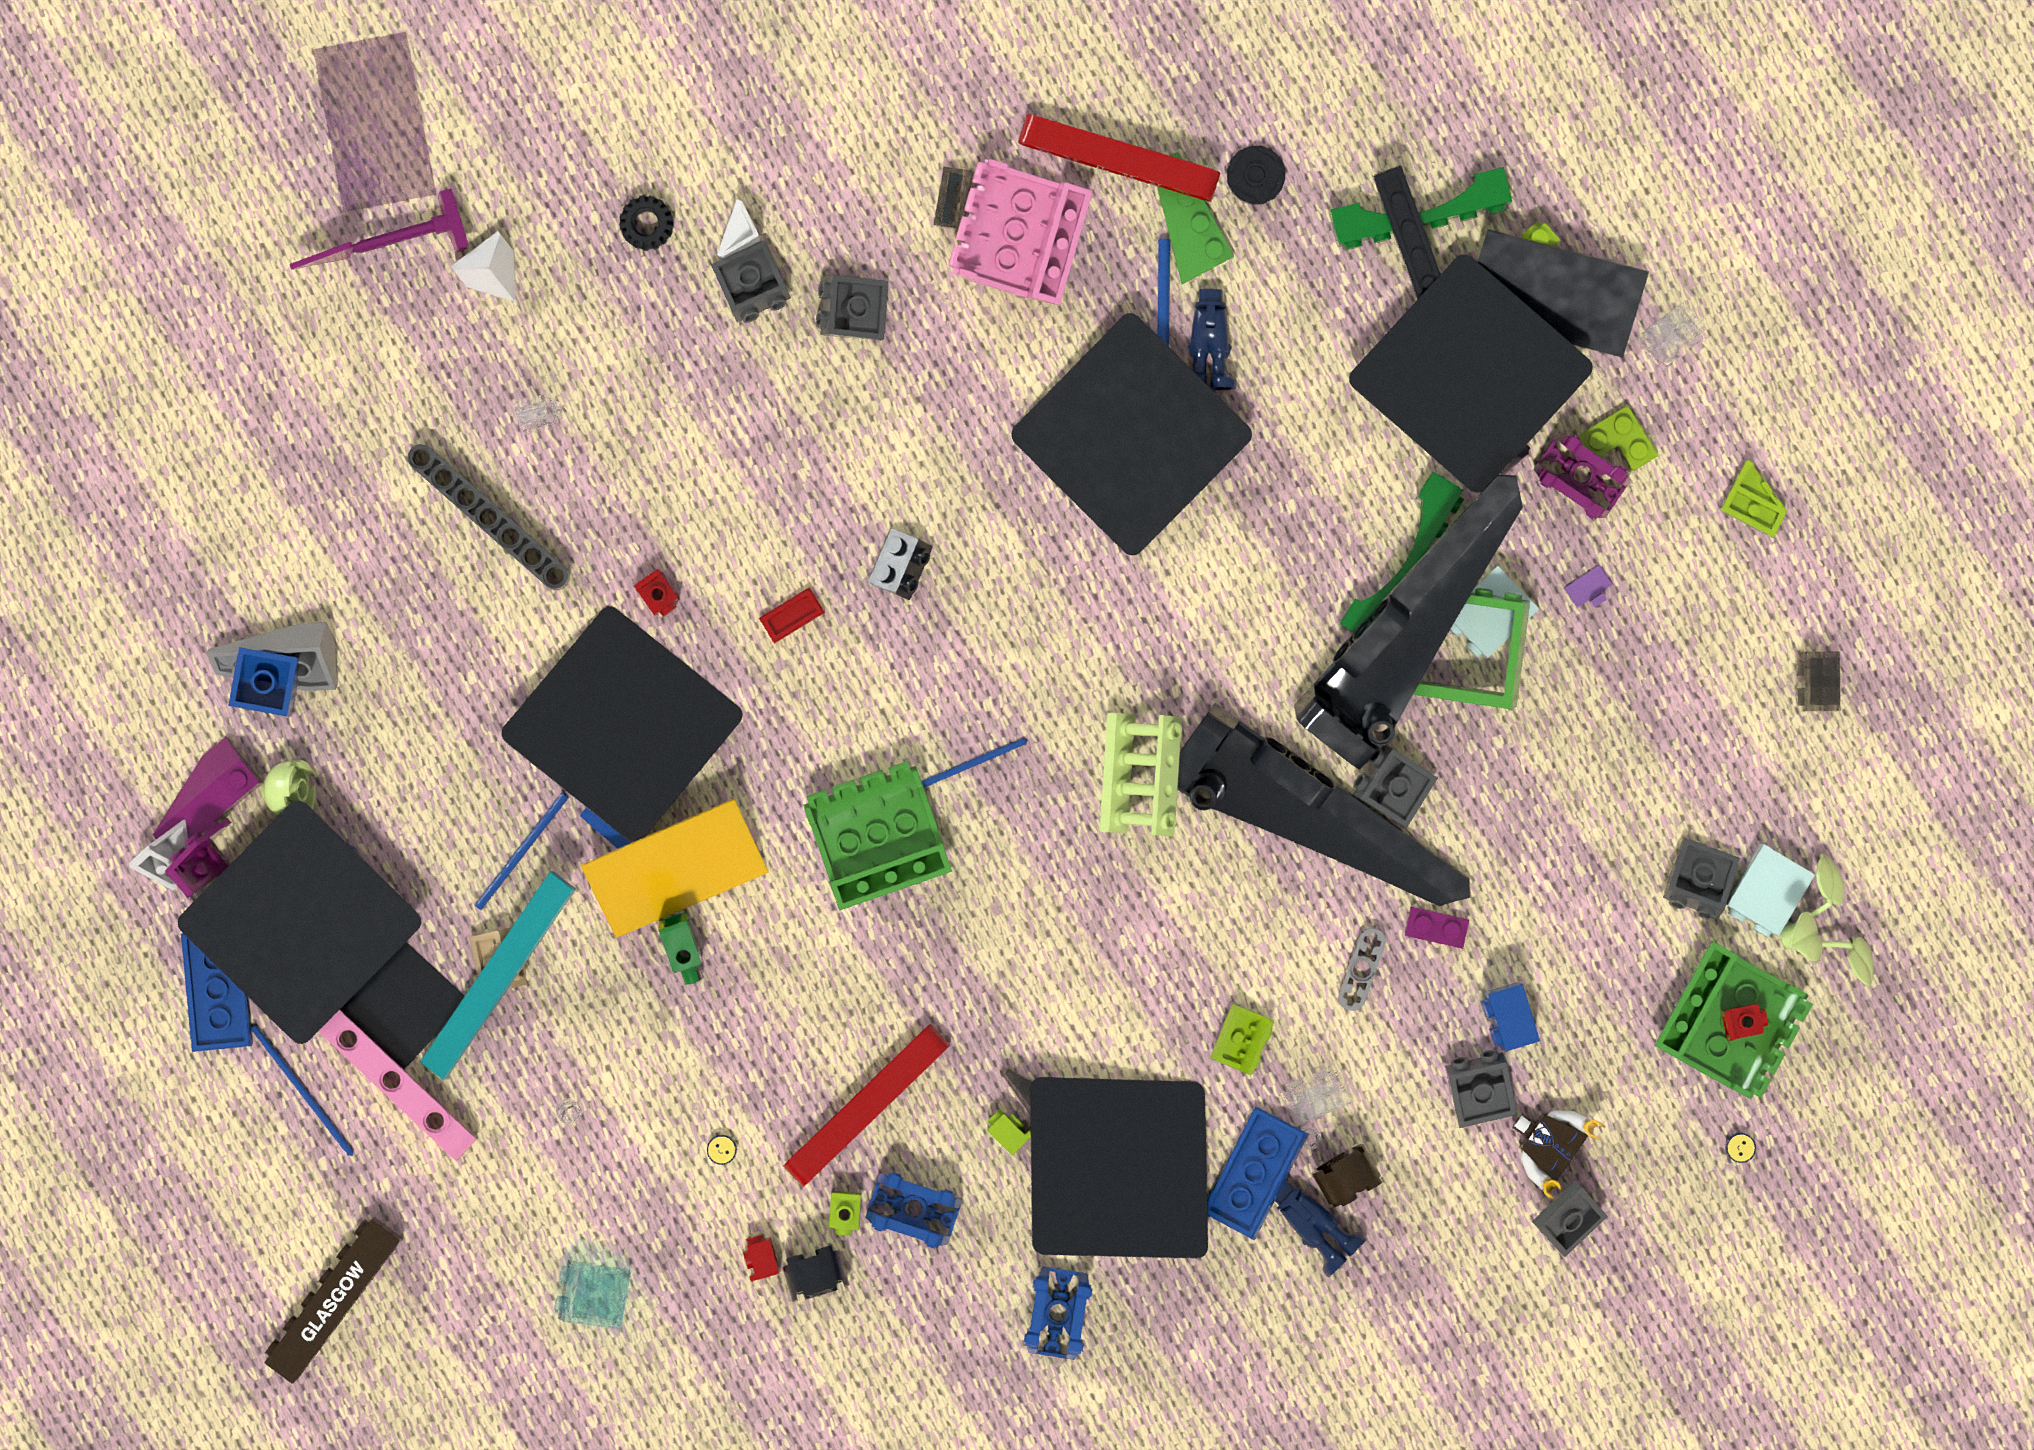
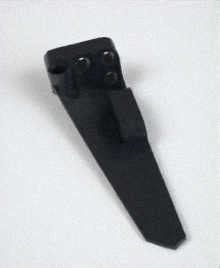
M1496 475L1342 644L1333 657V663L1294 704L1298 722L1355 768L1361 769L1381 746L1388 745L1394 739V728L1481 576L1522 510L1523 505L1516 475ZM1380 724L1388 726L1381 732L1373 730L1374 727Z
M1214 703L1181 749L1177 790L1190 798L1191 804L1196 809L1205 811L1211 808L1330 857L1438 906L1471 897L1469 877L1280 742L1270 737H1262L1218 704ZM1199 789H1207L1211 793L1212 798L1202 797Z

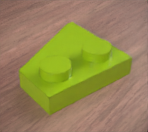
M1747 459L1720 511L1773 538L1787 510L1773 494L1768 483L1760 476L1752 461Z

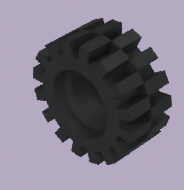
M642 195L637 199H631L628 205L625 204L622 214L620 213L619 217L620 230L625 240L634 248L643 249L644 251L658 249L659 246L667 243V239L671 237L672 229L674 228L673 216L668 206L662 200L650 195L649 197ZM643 212H651L658 219L657 229L651 234H642L635 227L637 216Z

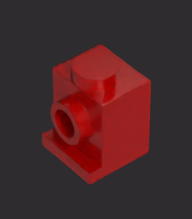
M659 569L633 585L654 616L660 613L664 617L677 608L675 602L680 599ZM656 589H661L663 592V597L660 600H654L652 597V593Z
M1757 1003L1720 1010L1726 1040L1732 1041L1765 1033L1763 1027L1768 1026L1765 1008L1759 1009V1004ZM1745 1016H1749L1752 1019V1024L1749 1027L1742 1025V1019Z
M763 1234L746 1238L748 1251L743 1252L747 1268H753L754 1273L749 1276L750 1281L753 1282L780 1274L781 1271L771 1237L764 1239Z

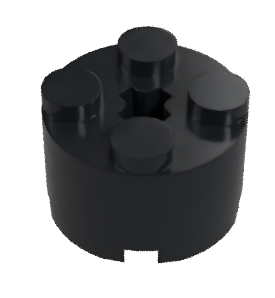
M831 1245L815 1250L816 1256L805 1259L804 1255L800 1254L786 1259L788 1265L782 1268L792 1302L798 1301L797 1295L803 1294L806 1300L838 1290L836 1284L843 1282L844 1287L850 1285L840 1250L834 1251Z

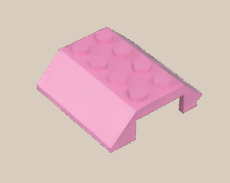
M985 159L984 163L978 162L972 180L973 183L977 184V188H970L964 211L968 212L969 216H962L956 240L961 243L960 246H953L948 264L954 267L952 273L968 281L1020 297L1060 305L1093 191L1066 182L1057 183L1009 168V164L993 159Z

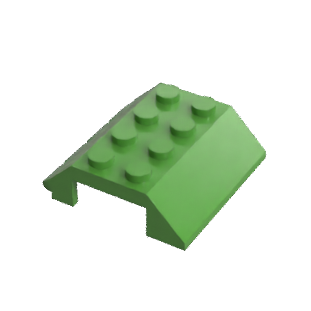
M908 761L888 767L890 775L885 776L883 770H879L860 777L861 785L856 786L853 779L833 786L834 794L828 796L826 789L806 796L808 803L803 804L804 810L815 836L839 911L952 872L917 767H910Z
M1711 941L1654 1046L1749 1099H1752L1753 1095L1762 1098L1771 1082V1079L1764 1075L1767 1071L1775 1075L1786 1055L1779 1050L1780 1046L1783 1045L1789 1049L1800 1027L1793 1024L1795 1019L1804 1022L1813 1004L1807 1001L1809 996L1807 993L1779 980L1738 957L1737 954ZM1753 1003L1759 1004V1009L1765 1008L1768 1018V1026L1763 1027L1765 1033L1732 1041L1726 1040L1720 1010ZM1745 1016L1742 1019L1744 1027H1749L1752 1024L1751 1017Z

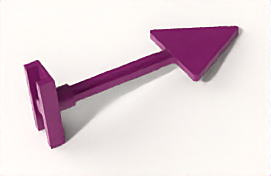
M450 188L439 192L438 199L442 215L431 217L430 221L360 240L353 245L352 242H348L289 265L291 270L345 260L350 258L352 253L368 252L434 232L437 235L448 231L455 253L466 250L469 243L452 189Z

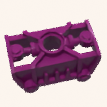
M1559 431L1533 469L1540 478V484L1545 488H1555L1583 507L1586 515L1591 519L1606 518L1631 482V479L1627 476L1628 472L1621 465L1612 466L1581 445L1583 442L1580 441L1581 439L1578 436L1571 434L1568 436ZM1559 441L1566 448L1574 452L1576 461L1571 457L1567 459L1562 457L1555 445L1556 442ZM1544 460L1550 462L1558 461L1562 464L1561 469L1567 473L1555 474L1541 464ZM1586 466L1590 469L1591 476L1586 482L1575 480L1574 471L1577 467ZM1607 474L1622 484V487H1607L1602 484L1604 479L1598 475ZM1589 488L1595 492L1597 489L1604 492L1605 499L1610 503L1609 506L1605 508L1593 500Z

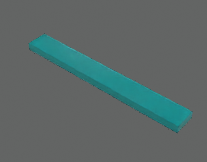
M554 871L549 872L420 1061L442 1080L447 1079L575 892L576 888Z

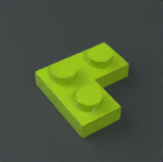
M1628 405L1578 435L1581 439L1580 441L1583 442L1581 445L1599 457L1617 447L1632 472L1659 456Z

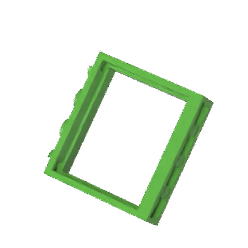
M1476 588L1475 593H1471L1466 604L1515 611L1504 693L1421 680L1413 695L1513 709L1517 707L1530 601L1522 600V595L1505 592V596L1502 597L1493 595V590Z

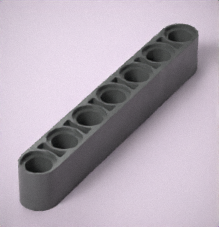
M423 444L415 445L410 449L408 453L410 466L545 586L552 590H561L570 582L569 570L438 453ZM423 450L428 451L430 455L429 463L422 467L418 466L415 462L416 454ZM443 470H449L452 473V481L447 486H440L437 481L438 474ZM464 490H472L475 496L473 503L468 506H463L459 500L460 494ZM492 509L497 514V520L492 525H484L481 519L482 514L486 510ZM509 529H516L519 533V540L514 545H507L504 541V534ZM534 548L539 549L542 555L540 562L535 565L528 564L526 560L527 552ZM560 568L563 571L564 578L561 583L553 585L549 582L548 574L552 569Z

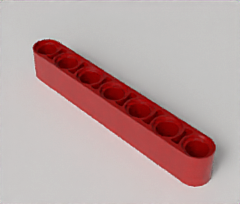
M1031 114L1026 115L1018 143L1025 147L1208 202H1212L1221 174L1219 171Z
M929 1024L806 1142L783 1167L804 1187L951 1044Z

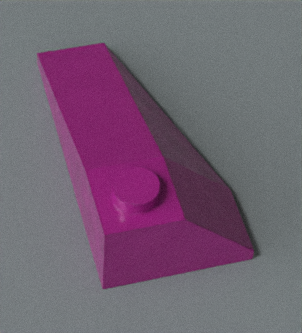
M225 737L202 756L152 835L155 839H158L184 819H186L188 839L197 832L202 834L203 830L214 820L218 821L264 782L230 740Z

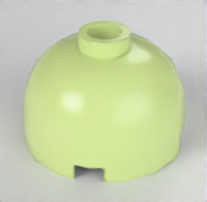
M303 760L282 762L273 767L266 776L265 782L261 787V794L273 814L278 816L291 802L296 800L303 801L314 809L316 784L309 790V775H314L307 762Z

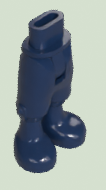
M1199 289V302H1195L1191 343L1188 345L1189 354L1194 358L1192 370L1207 384L1206 360L1210 353L1212 358L1210 388L1220 391L1237 389V380L1235 377L1228 375L1225 365V359L1229 357L1232 346L1229 344L1226 303L1222 302L1223 290Z
M1287 1179L1285 1180L1275 1200L1279 1205L1277 1209L1278 1211L1280 1210L1290 1226L1302 1238L1303 1245L1309 1248H1317L1325 1262L1323 1273L1330 1277L1347 1261V1258L1325 1239L1323 1232L1329 1234L1349 1257L1368 1238L1361 1232L1351 1234L1344 1231L1338 1226L1339 1221L1334 1212H1329L1314 1198L1301 1190L1299 1186L1295 1188Z

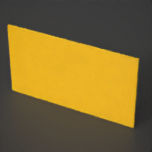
M735 799L580 865L616 938L768 873L767 867Z

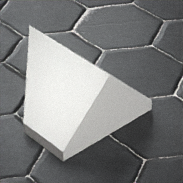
M736 199L717 253L720 259H724L762 242L743 202Z
M499 231L495 232L451 266L466 287L515 301L514 251Z
M186 819L148 845L129 862V867L171 890L176 889L178 886L166 874L165 870L173 863L170 857L182 847L187 848L184 844L188 840Z

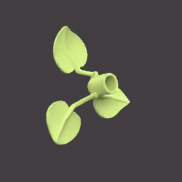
M1823 853L1819 854L1820 860L1817 865L1816 879L1819 890L1823 897L1826 898V902L1811 913L1807 911L1801 913L1796 923L1784 926L1781 931L1782 942L1787 949H1794L1800 952L1812 962L1820 960L1822 947L1848 949L1850 951L1848 959L1852 971L1865 986L1871 987L1874 975V960L1871 949L1863 938H1854L1852 944L1849 942L1821 941L1818 935L1814 917L1831 907L1833 903L1836 906L1841 905L1844 899V882L1839 869L1828 856Z

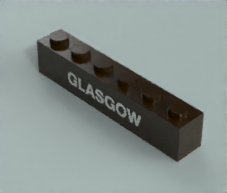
M376 1217L372 1218L370 1222L364 1219L354 1233L358 1238L352 1246L346 1243L336 1257L340 1262L334 1270L329 1267L319 1279L322 1286L315 1294L311 1291L301 1303V1306L305 1309L298 1318L293 1315L283 1327V1330L287 1333L280 1342L275 1339L266 1350L265 1354L269 1357L264 1363L291 1384H294L402 1241L403 1238Z

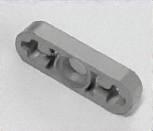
M1368 928L1359 935L1338 994L1339 1003L1346 1010H1359L1366 1001L1386 944L1384 934L1378 929ZM1372 933L1377 934L1376 939L1380 941L1379 947L1373 946L1370 955H1376L1375 961L1365 956H1358L1360 949L1366 952L1368 944L1364 942L1365 936L1370 937ZM1358 961H1366L1370 965V973L1365 978H1358L1353 972V967ZM1350 977L1356 982L1366 983L1365 989L1358 986L1356 995L1360 997L1359 1003L1353 1002L1352 1006H1348V1000L1344 998L1345 992L1350 993L1354 984H1348Z

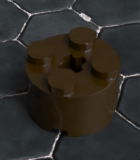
M1363 1144L1352 1147L1354 1152L1349 1155L1342 1152L1316 1168L1317 1171L1311 1173L1328 1204L1334 1208L1339 1205L1345 1206L1358 1198L1357 1192H1362L1365 1189L1370 1191L1382 1183L1379 1178L1381 1174Z

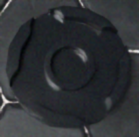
M1261 145L1249 146L1239 150L1230 160L1227 169V184L1232 194L1240 201L1250 205H1262L1273 200L1281 192L1285 182V168L1281 158L1272 149Z

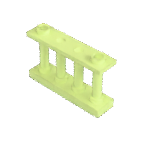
M1107 713L1100 832L1127 833L1129 824L1152 826L1151 835L1174 836L1182 717L1159 715L1158 724L1135 723V715ZM1134 735L1158 736L1157 754L1133 753ZM1132 765L1156 766L1155 784L1131 783ZM1130 795L1154 796L1153 814L1129 813Z

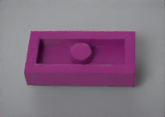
M1411 907L1404 936L1463 949L1469 920Z

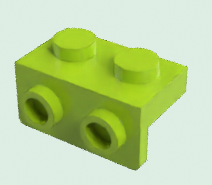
M1232 1003L1210 1059L1251 1076L1260 1064L1261 1053L1265 1043L1272 1035L1274 1020Z

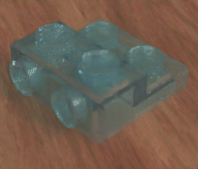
M568 1260L567 1266L561 1268L559 1276L560 1284H564L562 1296L556 1297L554 1305L555 1313L559 1314L558 1319L568 1323L621 1329L631 1270Z

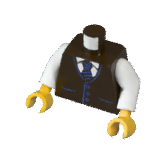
M1553 1110L1548 1115L1542 1113L1536 1122L1523 1113L1517 1118L1512 1128L1525 1137L1519 1146L1522 1150L1521 1162L1527 1176L1543 1190L1544 1194L1551 1201L1555 1200L1550 1194L1552 1189L1559 1188L1562 1192L1564 1191L1557 1181L1589 1136L1595 1140L1601 1139L1594 1135V1128L1596 1126L1606 1128L1603 1123L1597 1120H1590L1575 1111Z

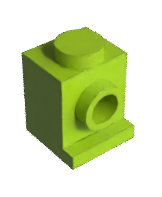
M1536 222L1520 237L1555 246L1560 241L1559 237L1546 223L1541 225L1539 222Z
M998 1109L987 1121L990 1124L987 1131L1012 1156L1030 1139V1129L1024 1133L1021 1129L1025 1125L1013 1113L1008 1117Z
M831 1192L829 1228L835 1229V1234L852 1235L853 1230H859L862 1193ZM842 1209L849 1210L850 1218L847 1220L841 1219L839 1211Z

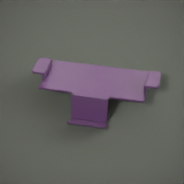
M1598 565L1564 589L1577 608L1588 600L1592 602L1594 607H1597L1607 600L1604 593L1601 592L1611 586L1612 583L1601 566Z

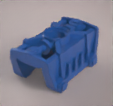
M895 1172L888 1175L879 1174L865 1217L872 1223V1227L881 1232L882 1230L886 1231V1229L923 1240L927 1247L933 1249L935 1247L938 1248L939 1245H947L962 1200L956 1198V1194L953 1191L945 1189L938 1192L902 1180L903 1177ZM880 1183L900 1190L904 1197L896 1195V1198L889 1197L879 1187ZM918 1200L923 1206L922 1213L916 1217L908 1215L905 1209L907 1202ZM937 1202L954 1207L956 1210L955 1212L947 1211L941 1214L935 1212L936 1207L930 1206V1204ZM889 1203L893 1205L892 1209L899 1212L888 1216L873 1211L872 1207L873 1205ZM933 1218L940 1220L942 1225L949 1229L948 1235L931 1230L925 1220L931 1222Z
M1042 1266L1039 1277L1036 1276V1279L1033 1280L1032 1288L1036 1291L1030 1331H1027V1334L1024 1336L1025 1346H1028V1353L1075 1360L1077 1355L1081 1354V1351L1083 1352L1082 1326L1086 1301L1092 1297L1093 1288L1089 1285L1087 1273ZM1050 1271L1055 1272L1056 1280L1059 1283L1058 1291L1053 1293V1299L1047 1290ZM1073 1275L1079 1276L1076 1294L1068 1300L1069 1293L1065 1292V1287L1071 1281ZM1060 1304L1066 1308L1067 1314L1063 1320L1055 1321L1050 1317L1049 1311L1053 1305ZM1048 1325L1047 1332L1051 1333V1338L1045 1344L1043 1350H1038L1040 1332ZM1063 1327L1069 1335L1067 1354L1060 1352V1345L1057 1342L1058 1334L1062 1335Z

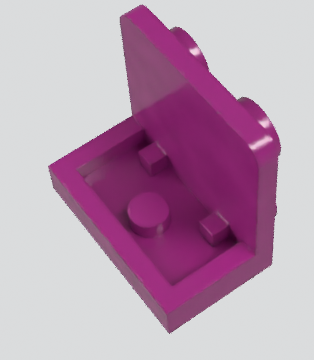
M228 818L221 823L214 820L203 830L205 834L200 835L197 832L184 843L187 846L186 849L182 847L170 857L173 863L165 872L187 898L216 879L228 867L227 863L210 845L232 823Z

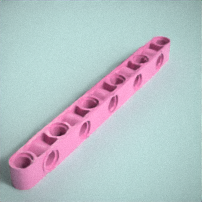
M341 1010L318 1031L455 1161L477 1140ZM346 1030L353 1031L357 1036L356 1044L350 1048L343 1046L340 1040L342 1033ZM389 1071L398 1073L401 1079L399 1086L393 1089L388 1088L384 1084V1076ZM438 1112L443 1116L444 1124L440 1129H432L428 1126L427 1117L430 1113Z

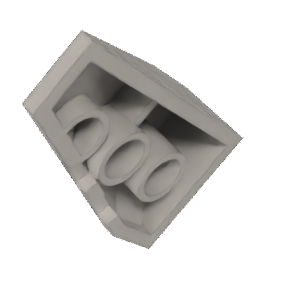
M327 622L296 624L210 648L207 651L208 658L216 675L234 677L239 647L299 658L297 679L299 690L319 691L336 690L335 642Z

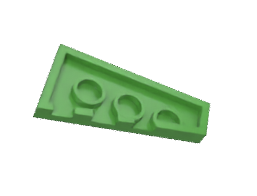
M1179 152L1171 155L1172 157L1182 159ZM1157 187L1181 285L1234 257L1204 200Z

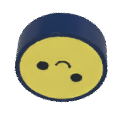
M1735 1133L1727 1139L1725 1151L1731 1160L1745 1163L1755 1155L1756 1144L1751 1136L1745 1133Z
M717 1135L707 1145L709 1159L718 1165L730 1163L737 1153V1145L728 1135Z

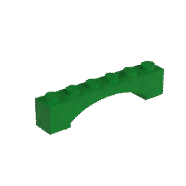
M1504 167L1474 174L1472 177L1474 183L1463 193L1445 204L1418 212L1423 226L1431 224V228L1436 229L1449 225L1448 220L1459 217L1460 222L1478 218V212L1488 210L1489 215L1506 211V205L1511 204L1512 198ZM1360 203L1329 211L1337 247L1344 246L1345 250L1362 247V241L1373 239L1374 243H1379L1391 239L1390 234H1393L1386 214L1361 209Z
M1435 472L1430 474L1416 497L1417 500L1421 501L1420 524L1415 542L1406 561L1396 575L1377 593L1363 601L1353 600L1339 623L1341 627L1353 633L1430 549L1429 546L1434 538L1439 539L1449 526L1445 522L1449 513L1456 514L1464 501V498L1460 497L1464 491L1463 489Z

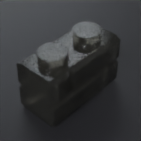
M1840 651L1801 652V658H1796L1795 662L1796 676H1801V688H1796V705L1801 706V712L1841 711Z

